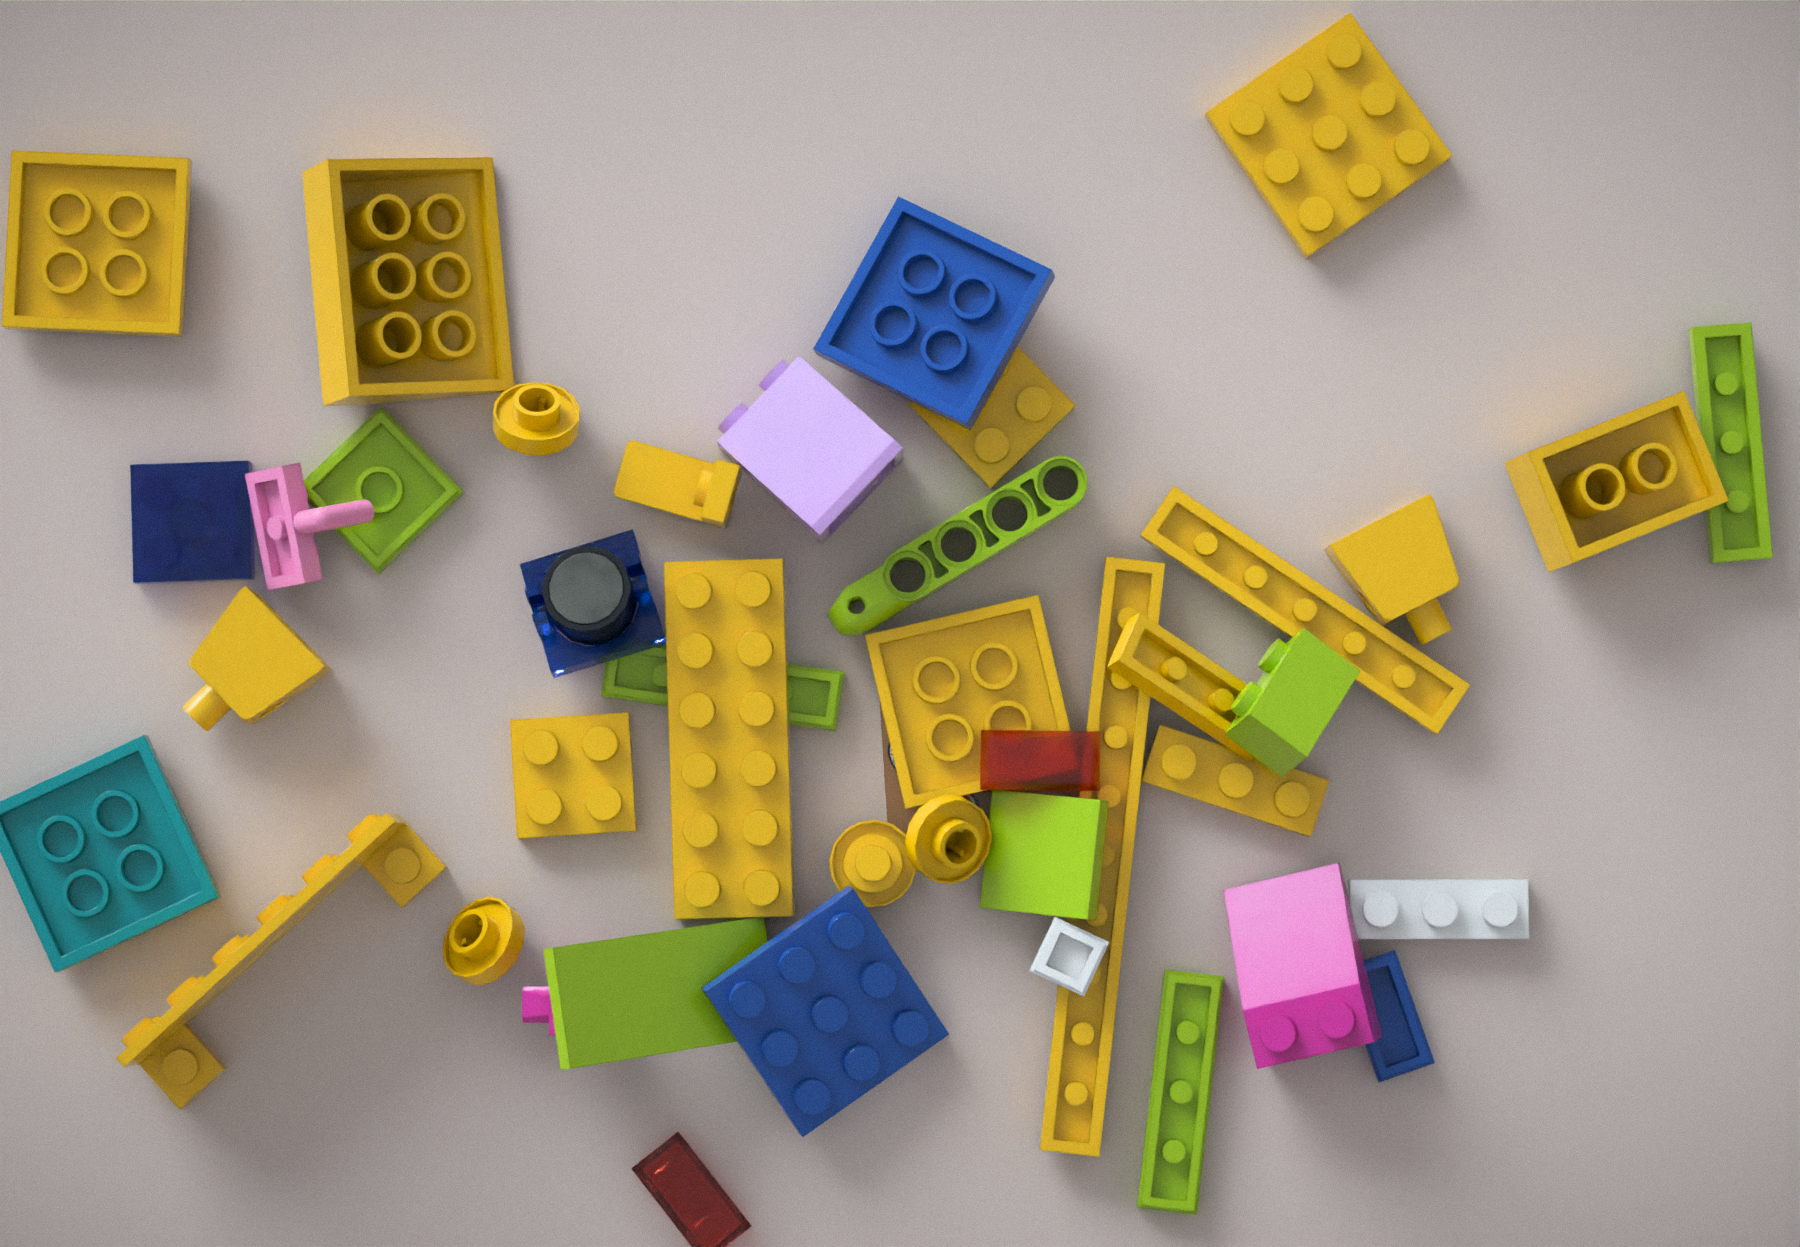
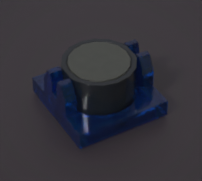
M633 529L520 564L526 585V598L532 609L533 622L542 641L553 678L666 644V636Z

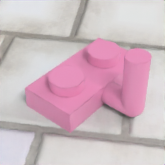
M300 463L245 474L267 590L323 580L319 562V550L315 542L314 533L370 523L374 518V507L366 499L309 509L308 493L304 484Z

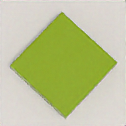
M382 407L371 415L304 480L308 493V502L314 508L364 499L372 503L374 518L370 523L337 528L335 530L379 575L464 494L461 488Z
M992 790L989 816L992 841L989 854L984 861L979 908L1096 921L1109 801Z

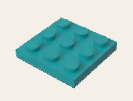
M142 735L0 801V853L55 973L66 970L221 897L148 735Z

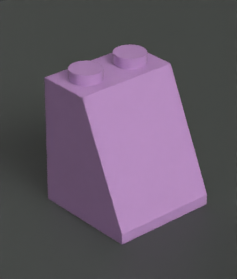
M799 356L790 366L784 360L780 361L759 384L765 391L764 394L749 409L743 403L739 404L723 420L718 429L724 436L717 443L719 448L737 465H740L741 469L823 545L902 462L903 447Z

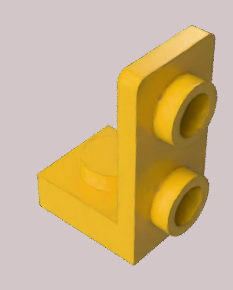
M631 440L626 445L613 493L616 498L726 529L742 476V470L740 465L719 459L716 460V463H711Z

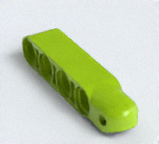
M1056 456L1047 459L897 549L886 558L881 567L843 590L827 613L835 630L844 636H856L868 632L913 604L922 602L1070 513L1081 504L1087 490L1088 478L1084 468L1076 460L1068 456ZM1064 470L1070 473L1077 484L1076 493L1064 501L1049 497L1043 487V480L1050 472ZM1006 500L1015 501L1024 508L1026 522L1020 529L1005 531L994 523L992 512L994 507L1000 502ZM964 531L974 539L976 550L968 560L954 562L943 554L941 543L950 532ZM904 561H912L918 564L925 574L923 585L911 593L897 590L890 579L893 568L898 563ZM853 601H861L864 603L865 609L860 614H853L848 609L849 605Z

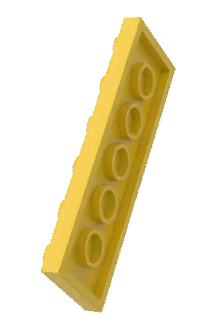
M785 558L664 562L674 919L794 916Z

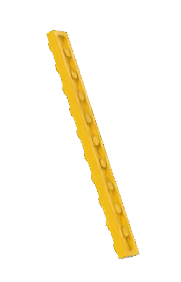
M1107 556L1105 558L1078 797L1109 801L1096 921L1065 917V922L1108 941L1109 944L1085 996L1057 985L1039 1149L1043 1151L1100 1156L1150 705V695L1107 668V665L1129 618L1140 612L1159 624L1165 563Z

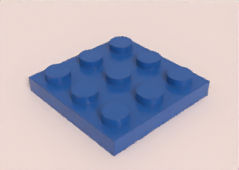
M898 196L813 350L819 357L971 431L1054 281L1055 275L1052 269Z
M850 886L841 890L701 988L796 1131L802 1137L949 1035L855 890Z

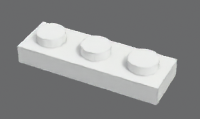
M1529 879L1348 880V898L1358 939H1529Z

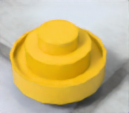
M538 382L519 384L502 392L494 402L493 431L498 441L510 450L531 456L558 453L570 446L579 435L580 407L575 397L561 387Z
M945 794L932 798L917 810L908 825L905 838L907 857L915 870L936 883L954 884L964 881L980 869L989 854L992 841L990 821L983 809L961 796Z
M880 820L860 821L845 829L835 841L829 859L831 878L839 892L847 886L852 887L866 907L887 906L901 898L912 885L916 872L907 857L906 834L895 825Z
M485 897L474 900L457 914L446 932L442 951L445 966L455 976L469 984L480 986L494 982L511 968L523 947L525 926L522 916L501 899Z

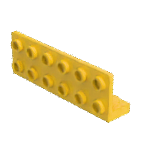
M374 813L369 814L347 834L346 837L352 845L339 856L336 854L331 856L327 853L301 876L307 885L295 896L290 894L287 897L284 894L280 895L256 917L262 924L250 937L245 935L241 938L239 935H236L213 955L211 959L217 965L214 970L206 977L201 975L196 979L193 975L177 987L166 999L172 1006L171 1009L162 1017L157 1015L150 1019L148 1016L134 1026L121 1039V1042L127 1048L116 1058L117 1061L124 1068L140 1065L178 1109L185 1107L227 1068L188 1025L192 1019L362 865L401 908H404L443 873L447 866L400 815L386 813L384 816L381 814L376 816Z

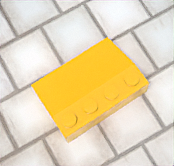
M493 157L326 159L303 171L302 178L323 406L386 404L502 393L513 387L514 380Z

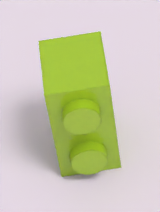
M1305 628L1285 643L1278 638L1268 648L1257 667L1264 671L1257 684L1253 681L1249 682L1234 700L1230 710L1237 714V716L1225 733L1228 738L1281 778L1308 757L1360 673L1359 669Z

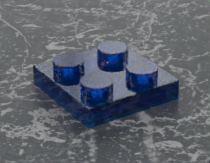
M248 460L130 465L133 583L162 584L255 580L254 520L245 474L252 472V462Z

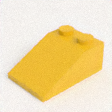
M1685 391L1546 444L1504 463L1548 573L1729 501Z

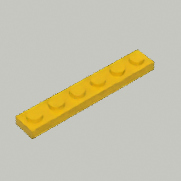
M1175 486L1172 487L1139 536L1289 638L1294 637L1303 628L1308 630L1360 670L1355 679L1356 683L1434 735L1439 733L1470 686V684Z

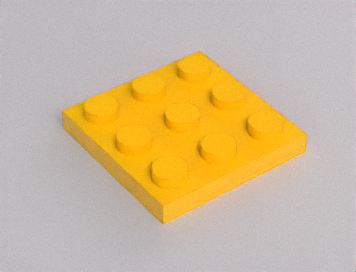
M1350 12L1211 108L1204 116L1305 259L1315 254L1452 157L1448 148Z
M12 150L2 327L11 330L183 337L192 161L189 158Z
M1039 595L865 635L905 810L923 806L930 799L945 794L965 796L1079 769Z

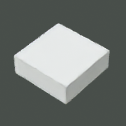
M1054 917L1029 971L1079 995L1085 996L1109 942Z

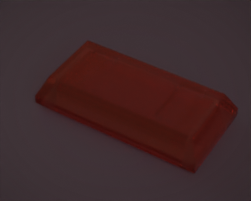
M981 730L980 790L1100 791V731Z
M679 1131L631 1168L692 1247H726L752 1226Z

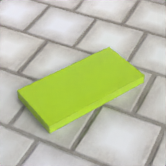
M764 917L543 949L560 1069H573L737 1042L701 988L768 942Z

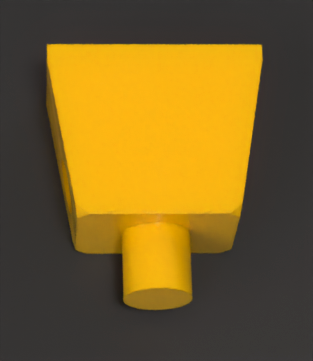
M1431 494L1337 540L1324 549L1328 558L1380 625L1383 626L1405 614L1420 645L1453 630L1437 598L1460 586V580L1435 501Z
M245 585L237 593L190 658L188 664L206 684L183 706V709L207 732L231 709L246 723L254 725L320 680L331 668L254 589Z

